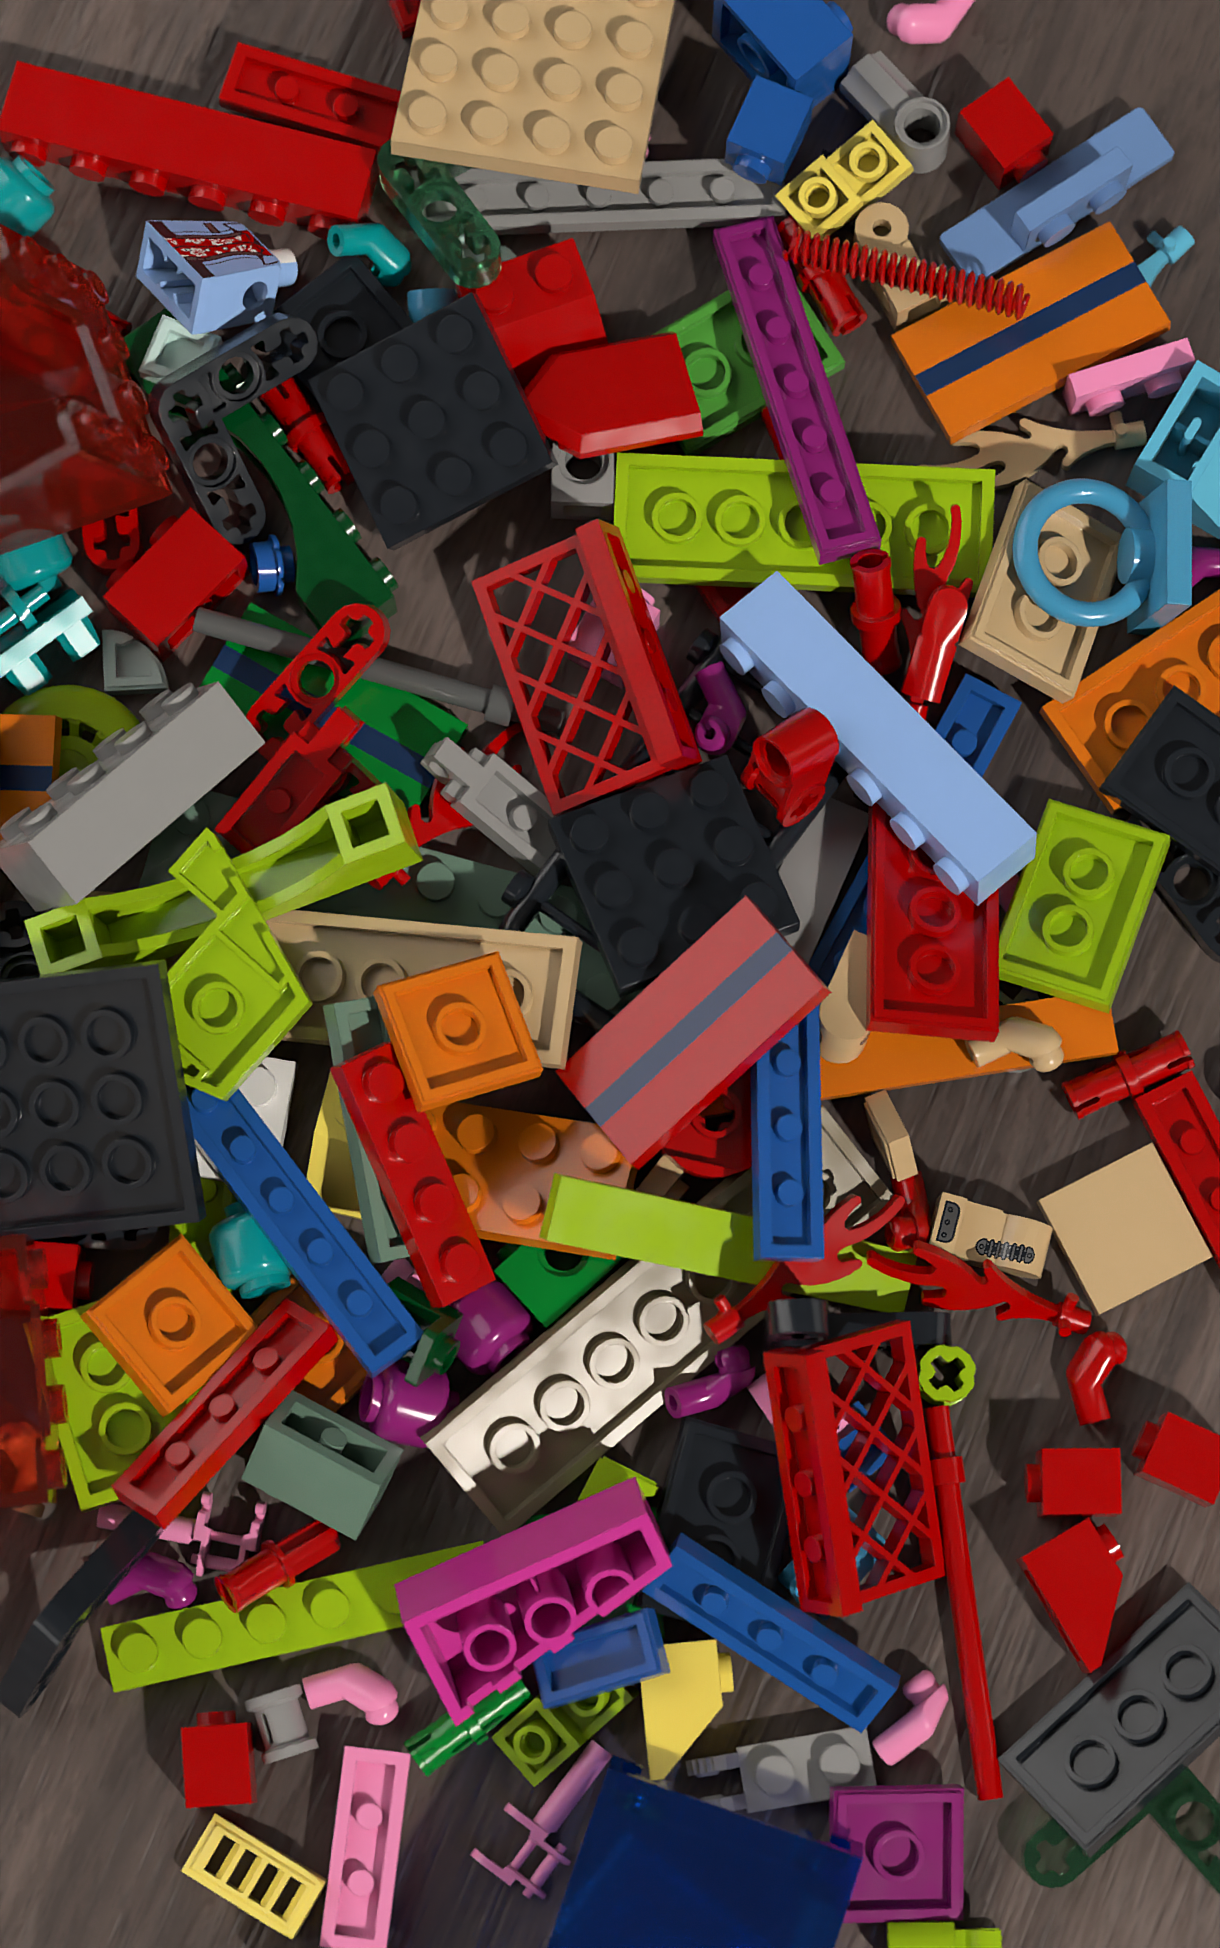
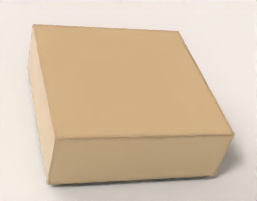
M886 1090L865 1097L866 1102L863 1104L872 1139L892 1178H896L897 1182L917 1175L918 1170L909 1134Z

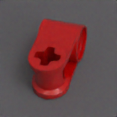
M811 707L803 708L758 737L753 743L748 765L744 769L740 781L749 790L757 789L778 811L776 819L784 827H790L805 818L818 805L825 794V784L834 759L839 753V740L832 724L818 710Z

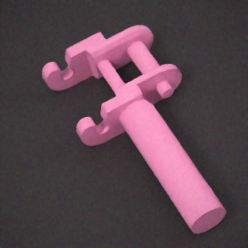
M203 1491L201 1497L202 1508L198 1511L197 1519L177 1516L158 1539L191 1544L194 1541L201 1542L199 1554H192L191 1563L197 1564L196 1576L202 1577L206 1568L228 1572L248 1560L249 1551L258 1553L266 1516V1502L257 1501L255 1507L256 1517L252 1521L250 1534L234 1535L214 1531L208 1527L213 1492ZM118 1504L101 1507L98 1512L97 1527L115 1530L133 1509L129 1506ZM211 1541L239 1545L238 1560L209 1555Z
M591 1740L533 1820L508 1802L504 1810L531 1831L528 1841L511 1864L502 1868L476 1848H474L470 1855L509 1886L512 1885L515 1879L526 1886L522 1894L528 1899L534 1893L540 1898L545 1899L547 1895L541 1889L544 1882L559 1862L569 1866L571 1861L562 1855L567 1849L563 1844L559 1842L553 1848L544 1840L549 1833H556L613 1755ZM538 1845L548 1852V1855L531 1878L528 1879L518 1870L535 1846Z

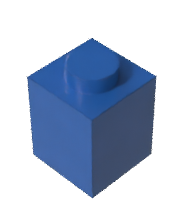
M756 75L727 138L725 163L732 165L734 172L748 181L765 184L768 180L782 186L810 125L814 98Z

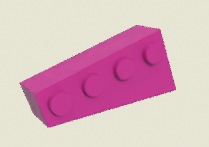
M632 1477L394 1585L402 1623L455 1727H457L475 1713L474 1705L496 1689L500 1694L522 1678L521 1670L548 1650H551L554 1654L575 1639L573 1634L575 1630L597 1614L605 1617L671 1568L672 1563L660 1527L636 1477Z

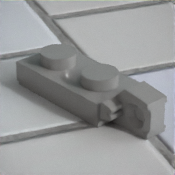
M448 737L437 743L435 742L420 764L440 783L446 785L440 794L451 803L450 806L531 874L536 876L556 849L548 830V820L557 816H553L547 797L495 753L487 756L477 748H474L467 754Z

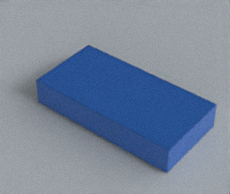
M643 1608L579 1628L573 1632L575 1639L554 1654L551 1650H548L532 1662L544 1709H554L671 1673L654 1608Z

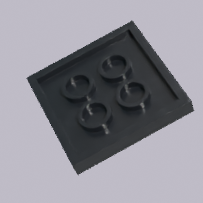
M472 292L308 380L387 549L395 551L559 465L479 296Z
M727 754L548 820V830L619 998L649 986L745 896L755 902L783 936L799 931L800 920Z

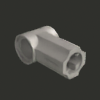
M880 50L874 54L868 53L852 67L848 75L840 82V92L869 122L872 119L912 164L913 173L921 174L933 171L941 165L946 157L950 132L948 112L936 100L924 97ZM922 128L932 132L935 135V139L919 143L911 140L907 133L914 129Z

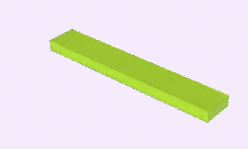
M554 1173L539 1236L546 1241L757 1285L775 1262L754 1261L753 1216ZM862 1240L843 1248L838 1253L839 1260L855 1257L862 1261V1267L839 1280L820 1285L786 1283L783 1285L782 1291L881 1312H904L911 1283L885 1275L869 1266L866 1261V1252L874 1250L883 1257L909 1265L916 1264L917 1256L914 1253L911 1254L907 1249L896 1252L888 1245Z

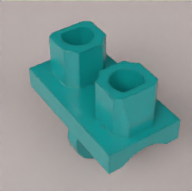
M10 584L0 589V595L8 606L0 612V635L16 623H21L0 638V678L5 676L24 695H32L53 677L36 652L54 639L57 640L73 662L83 658L100 645V640L93 624L87 617L93 611L85 599L78 595L72 587L33 615L32 612L51 599L40 584L22 597H19Z

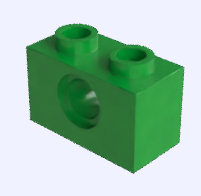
M506 1243L495 1255L502 1263L494 1270V1274L497 1280L503 1283L532 1314L538 1325L546 1331L630 1258L616 1255L615 1260L583 1255L580 1263L575 1268L560 1271L551 1267L546 1261V1249Z

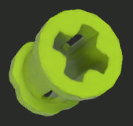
M938 1345L929 1350L916 1365L921 1398L930 1405L952 1406L966 1397L974 1387L975 1363L971 1356L961 1347ZM936 1360L942 1367L948 1366L952 1362L958 1367L960 1372L954 1378V1382L959 1388L954 1392L947 1385L942 1386L938 1390L932 1386L929 1380L936 1373L931 1365L932 1362Z

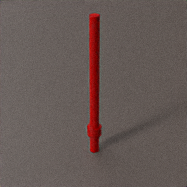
M949 1405L924 1408L923 1411L977 1800L1004 1798L960 1488V1483L966 1482L963 1456H956Z

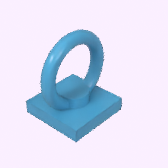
M1086 478L1061 481L1039 492L1021 513L1013 537L1014 566L1019 581L1027 595L1048 615L1075 626H1105L1126 617L1127 634L1151 635L1192 605V481L1167 479L1139 503L1114 485ZM1072 504L1098 506L1114 515L1125 527L1119 541L1117 553L1118 578L1125 586L1110 598L1096 602L1076 600L1060 592L1046 577L1038 556L1039 535L1051 515L1063 507Z

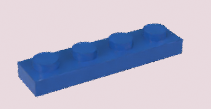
M818 1005L750 1067L754 1261L818 1262L824 1259Z
M683 1533L679 1534L667 1550L672 1567L642 1589V1592L860 1733L865 1730L898 1688L901 1675Z

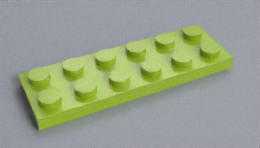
M617 452L614 526L620 529L639 583L756 588L778 571L796 590L855 592L853 573L850 568L851 557L822 565L818 564L785 460ZM856 463L882 540L880 549L886 551L891 558L890 570L893 594L915 595L913 558L916 539L919 536H923L926 539L928 565L936 567L939 564L950 535V507L952 504H958L961 509L962 519L961 540L956 563L946 585H953L958 588L962 581L969 577L973 581L969 598H975L993 549L995 469Z

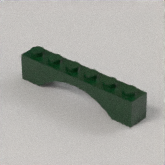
M167 308L112 345L118 365L147 403L149 394L156 383L141 378L139 368L162 315L176 319ZM231 362L221 367L219 381L225 391L237 390L244 384V378ZM176 392L173 395L175 406L168 411V414H173L191 423L185 411V405L192 398ZM247 403L222 418L237 451L242 453L265 477L287 513L294 534L297 555L296 594L300 607L319 631L342 607L354 603L373 605L380 609L387 619L397 613L395 596L392 592L399 588L393 575L378 557L368 562L355 544L362 537L348 515L341 508L331 513L318 495L325 488L310 465L304 459L294 464L282 448V445L287 443L288 439L273 416L268 411L258 416L251 405ZM369 617L363 621H356L351 618L347 621L346 625L352 633L341 647L348 648L368 633L369 627L373 624Z

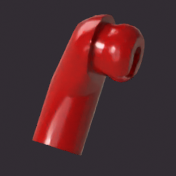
M918 1171L917 1175L897 1182L896 1178H890L893 1195L897 1194L905 1198L904 1205L897 1212L898 1216H894L885 1226L886 1243L896 1252L907 1249L912 1254L914 1253V1241L919 1240L925 1243L930 1241L931 1214L921 1171Z
M1096 1331L1084 1338L1066 1368V1379L1079 1426L1111 1418L1102 1383L1116 1364L1124 1363L1128 1352L1126 1341L1120 1334L1114 1331L1106 1333Z

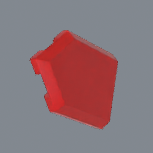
M673 331L551 354L524 389V393L545 436L558 442L559 449L579 459L703 436L700 409L677 334Z

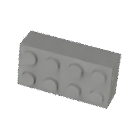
M219 681L198 688L190 682L174 693L170 689L165 690L140 710L139 713L145 719L142 723L136 725L128 732L124 728L117 730L95 747L93 752L98 760L82 771L75 767L54 781L46 789V792L51 797L48 802L33 812L29 807L21 810L0 827V834L4 838L0 841V867L35 912L79 903L266 743Z

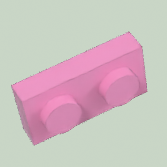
M1188 337L1069 374L1062 394L1070 416L1084 411H1088L1091 417L1101 416L1121 408L1125 404L1124 399L1145 392H1147L1149 398H1159L1179 390L1196 361Z

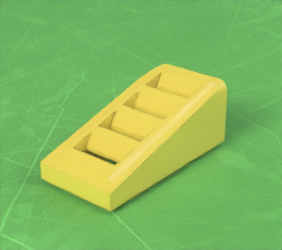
M217 1813L213 1815L181 1872L291 1940L297 1936L328 1882V1879ZM225 1835L235 1841L215 1875L205 1869ZM246 1849L256 1854L257 1857L241 1885L237 1888L228 1883V1880ZM268 1863L277 1867L279 1871L260 1902L250 1896ZM290 1877H293L302 1884L284 1915L272 1908Z

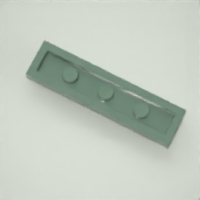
M374 996L323 1005L334 1066L382 1042L391 1041ZM339 1092L369 1261L371 1263H382L410 1257Z

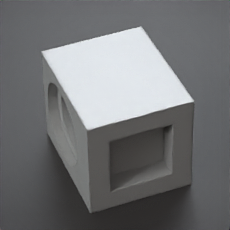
M553 440V453L559 465L552 468L551 519L613 520L615 453L590 457L589 459L595 461L601 470L591 479L580 480L570 475L566 469L573 460L578 458L559 449L558 442Z

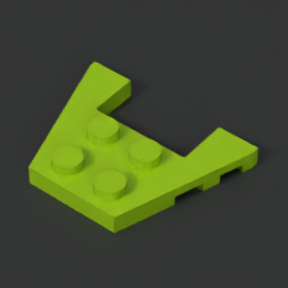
M206 827L171 866L168 872L216 914V918L167 973L185 1084L227 1102L313 1003L220 839Z

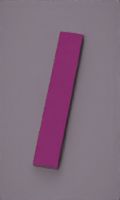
M769 216L713 230L714 247L818 564L822 565L850 558L855 553L864 549H880L882 540L789 262H784L782 259L784 247L774 217Z

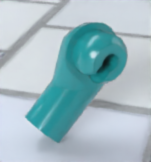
M383 224L333 225L329 229L327 242L332 255L336 257L366 255L373 262L371 273L374 276H378L377 280L381 285L385 287L398 286L403 281L404 276L410 273L412 260L409 250Z

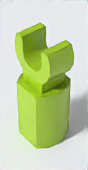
M953 1921L886 1922L887 1948H1002L1001 1930L999 1928L954 1929Z

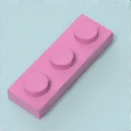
M345 1746L320 1947H388L411 1761L410 1753Z

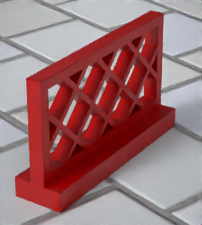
M595 519L575 528L577 534L471 581L553 816H560L587 806L672 769L682 771L703 762L620 529L600 519ZM577 553L584 575L573 598L548 587V584L558 561ZM540 570L536 581L526 577V575ZM515 580L533 587L518 622L501 615L493 590ZM590 592L592 593L596 607L586 603L590 595ZM545 593L571 604L556 639L530 628ZM583 610L600 617L605 630L595 656L568 645ZM505 625L515 629L511 640ZM527 635L553 646L539 680L523 674L517 660ZM565 651L592 663L578 697H574L551 686ZM611 651L617 666L607 662ZM603 669L621 676L626 689L616 715L589 703ZM526 683L536 687L532 697H530ZM547 693L574 705L560 739L543 732L538 720V715ZM632 709L638 725L628 721ZM586 710L613 722L599 756L571 745ZM624 728L642 735L651 761L630 770L610 762ZM547 742L556 746L552 757ZM568 752L595 765L585 788L565 796L558 775ZM606 770L618 774L602 781Z
M910 1320L890 1321L800 1348L781 1347L764 1352L763 1358L800 1610L836 1617H846L863 1611V1603L946 1576ZM890 1340L893 1364L884 1379L869 1365L880 1343ZM831 1356L838 1357L849 1367L835 1394L831 1391L826 1359ZM862 1379L878 1391L865 1419L849 1406ZM891 1404L900 1410L902 1428L894 1443L879 1431ZM842 1418L858 1431L845 1458L840 1455L837 1428ZM872 1443L887 1455L874 1483L858 1470ZM901 1467L909 1473L911 1492L903 1507L888 1495ZM851 1483L867 1495L854 1523L850 1521L846 1497ZM881 1507L897 1519L883 1547L868 1535ZM910 1531L919 1539L922 1565L908 1568L897 1559ZM862 1547L877 1560L866 1582L859 1585L855 1558Z

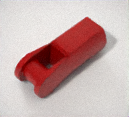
M953 585L939 586L929 597L920 627L921 633L917 635L901 687L902 693L940 704L956 652V643L958 642L968 609L966 597L959 588Z

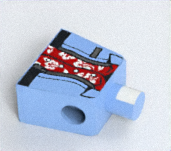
M151 220L146 221L136 277L191 335L259 322L265 317L272 315L277 288L292 286L297 279L298 267L295 255L290 249L268 250L243 224L235 221Z

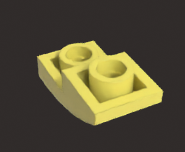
M872 119L827 159L822 154L781 189L775 197L804 231L809 229L812 240L814 234L819 232L821 241L827 234L831 235L857 217L867 206L877 202L909 176L914 169L912 164Z

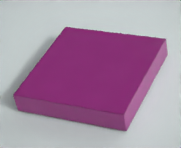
M960 1784L830 1786L829 1919L831 1922L875 1923L963 1920L964 1788Z

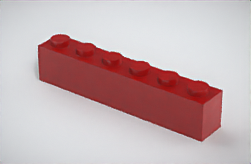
M21 61L16 62L0 115V140L4 150L9 152L10 157L13 159L21 155L35 167H43L46 162L69 167V171L72 174L94 182L104 181L105 176L129 182L128 185L135 191L149 196L161 197L165 191L186 196L193 205L209 211L220 212L224 210L225 206L246 211L251 219L269 226H282L284 221L306 226L311 234L327 240L329 229L333 225L366 222L380 172L377 151L374 149Z

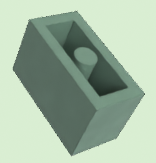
M292 1390L264 1424L241 1479L356 1541L378 1507L404 1449Z

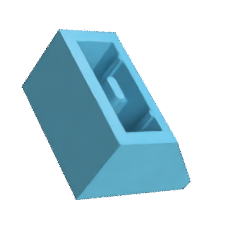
M1197 360L1135 462L1125 486L1146 497L1167 479L1192 481V524L1220 540V372Z

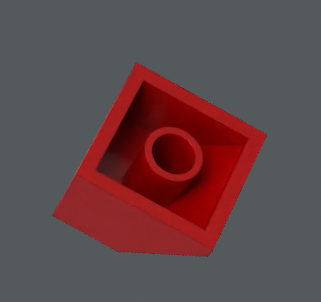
M574 238L455 278L457 300L471 292L479 296L523 390L551 354L608 343L595 294Z

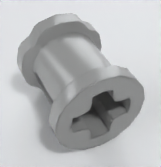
M301 1684L244 1701L246 1711L254 1712L265 1747V1752L261 1755L264 1765L318 1748L316 1738L309 1736L298 1700L303 1694Z

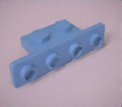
M1138 107L942 233L940 245L958 270L964 268L966 271L965 280H967L968 274L971 271L975 272V287L980 274L983 273L985 281L988 280L989 277L996 275L1043 244L1044 247H1049L1057 243L1074 229L1077 221L1094 211L1096 214H1100L1114 206L1124 197L1128 188L1170 162L1174 155V150L1146 111Z

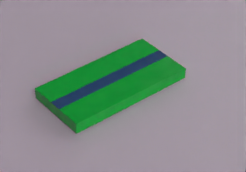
M251 602L241 617L245 620L313 638ZM227 641L199 687L219 681L246 716L251 706L293 659ZM307 664L301 675L303 688L313 697L325 696L330 692L334 684L333 671ZM359 678L320 721L319 725L322 727L338 707L344 708L346 706L365 724L345 749L381 783L386 782L404 802L407 812L408 808L414 804H418L422 808L431 793L435 777L420 762L435 742L437 743L446 737L459 746L468 731V724L413 693ZM287 687L282 691L281 695L292 700V702L283 712L274 715L265 712L262 717L268 725L263 733L267 740L272 737L280 736L284 739L288 737L289 733L283 725L295 710H302L306 718L312 712L311 708L297 702ZM352 775L346 788L334 796L343 799L354 795L349 789L358 785L360 781Z

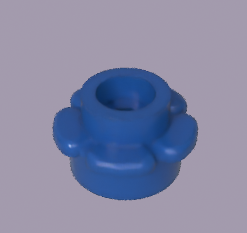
M273 534L268 535L267 541L250 543L249 567L255 592L272 591L273 593L275 592L276 597L281 596L284 591V583H293L295 579L294 559L290 545L279 546V541Z

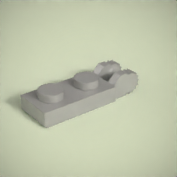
M851 1727L736 1747L735 1753L685 1761L688 1776L695 1775L698 1778L717 1775L722 1770L738 1767L740 1769L744 1793L730 1796L717 1794L701 1797L699 1801L692 1802L695 1817L746 1809L747 1813L828 1800L830 1799V1786H877L866 1728L862 1733Z

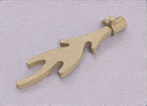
M1121 411L1109 414L1111 430L1103 431L1065 430L1049 427L1023 418L1020 420L1019 429L1029 435V439L1003 432L976 431L953 443L952 446L975 447L979 450L977 455L953 464L937 466L921 464L919 466L986 469L994 465H1002L1005 470L995 476V490L1018 484L1034 475L1051 459L1058 449L1067 451V455L1062 461V469L1069 470L1081 458L1106 447L1114 446L1115 450L1146 445L1147 435L1143 420L1123 423Z

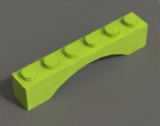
M385 782L325 805L307 820L283 835L247 853L232 858L231 861L264 919L269 920L419 863L423 859L404 802ZM173 879L129 891L86 897L75 905L53 909L27 919L24 923L40 975L167 959L187 951L216 918V914L181 882Z

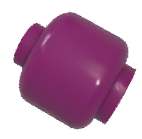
M497 1280L449 1304L450 1307L464 1314L454 1337L461 1342L456 1357L467 1370L476 1375L497 1373L533 1342L531 1339L534 1332V1318L532 1314L503 1283Z
M402 1359L397 1360L373 1379L367 1373L360 1393V1420L368 1422L370 1432L391 1443L427 1448V1445L420 1437L440 1424L446 1415L459 1405V1393L450 1390L446 1372L443 1375H439L436 1372L433 1373L418 1387H414L404 1381L410 1364Z

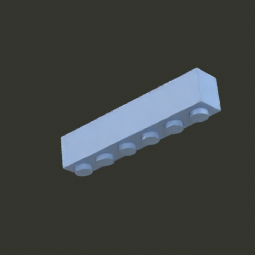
M778 571L719 617L722 642L719 648L729 665L741 675L749 672L763 686L761 691L765 700L779 716L787 718L789 715L792 716L803 708L808 707L814 708L826 716L839 740V753L834 760L849 774L847 775V781L852 790L867 805L872 806L876 802L892 818L890 825L893 831L908 848L916 850L920 847L935 862L933 868L936 875L952 893L959 895L964 892L978 906L1035 858L1037 833Z

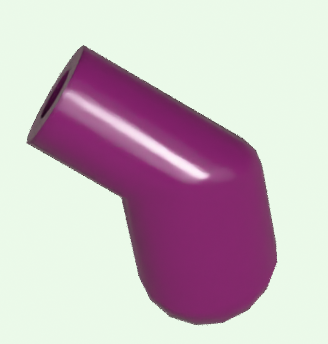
M148 1552L111 1593L107 1600L110 1605H114L145 1590L154 1595L164 1597L167 1607L182 1609L195 1600L197 1587L192 1581L193 1573L185 1563L154 1552Z

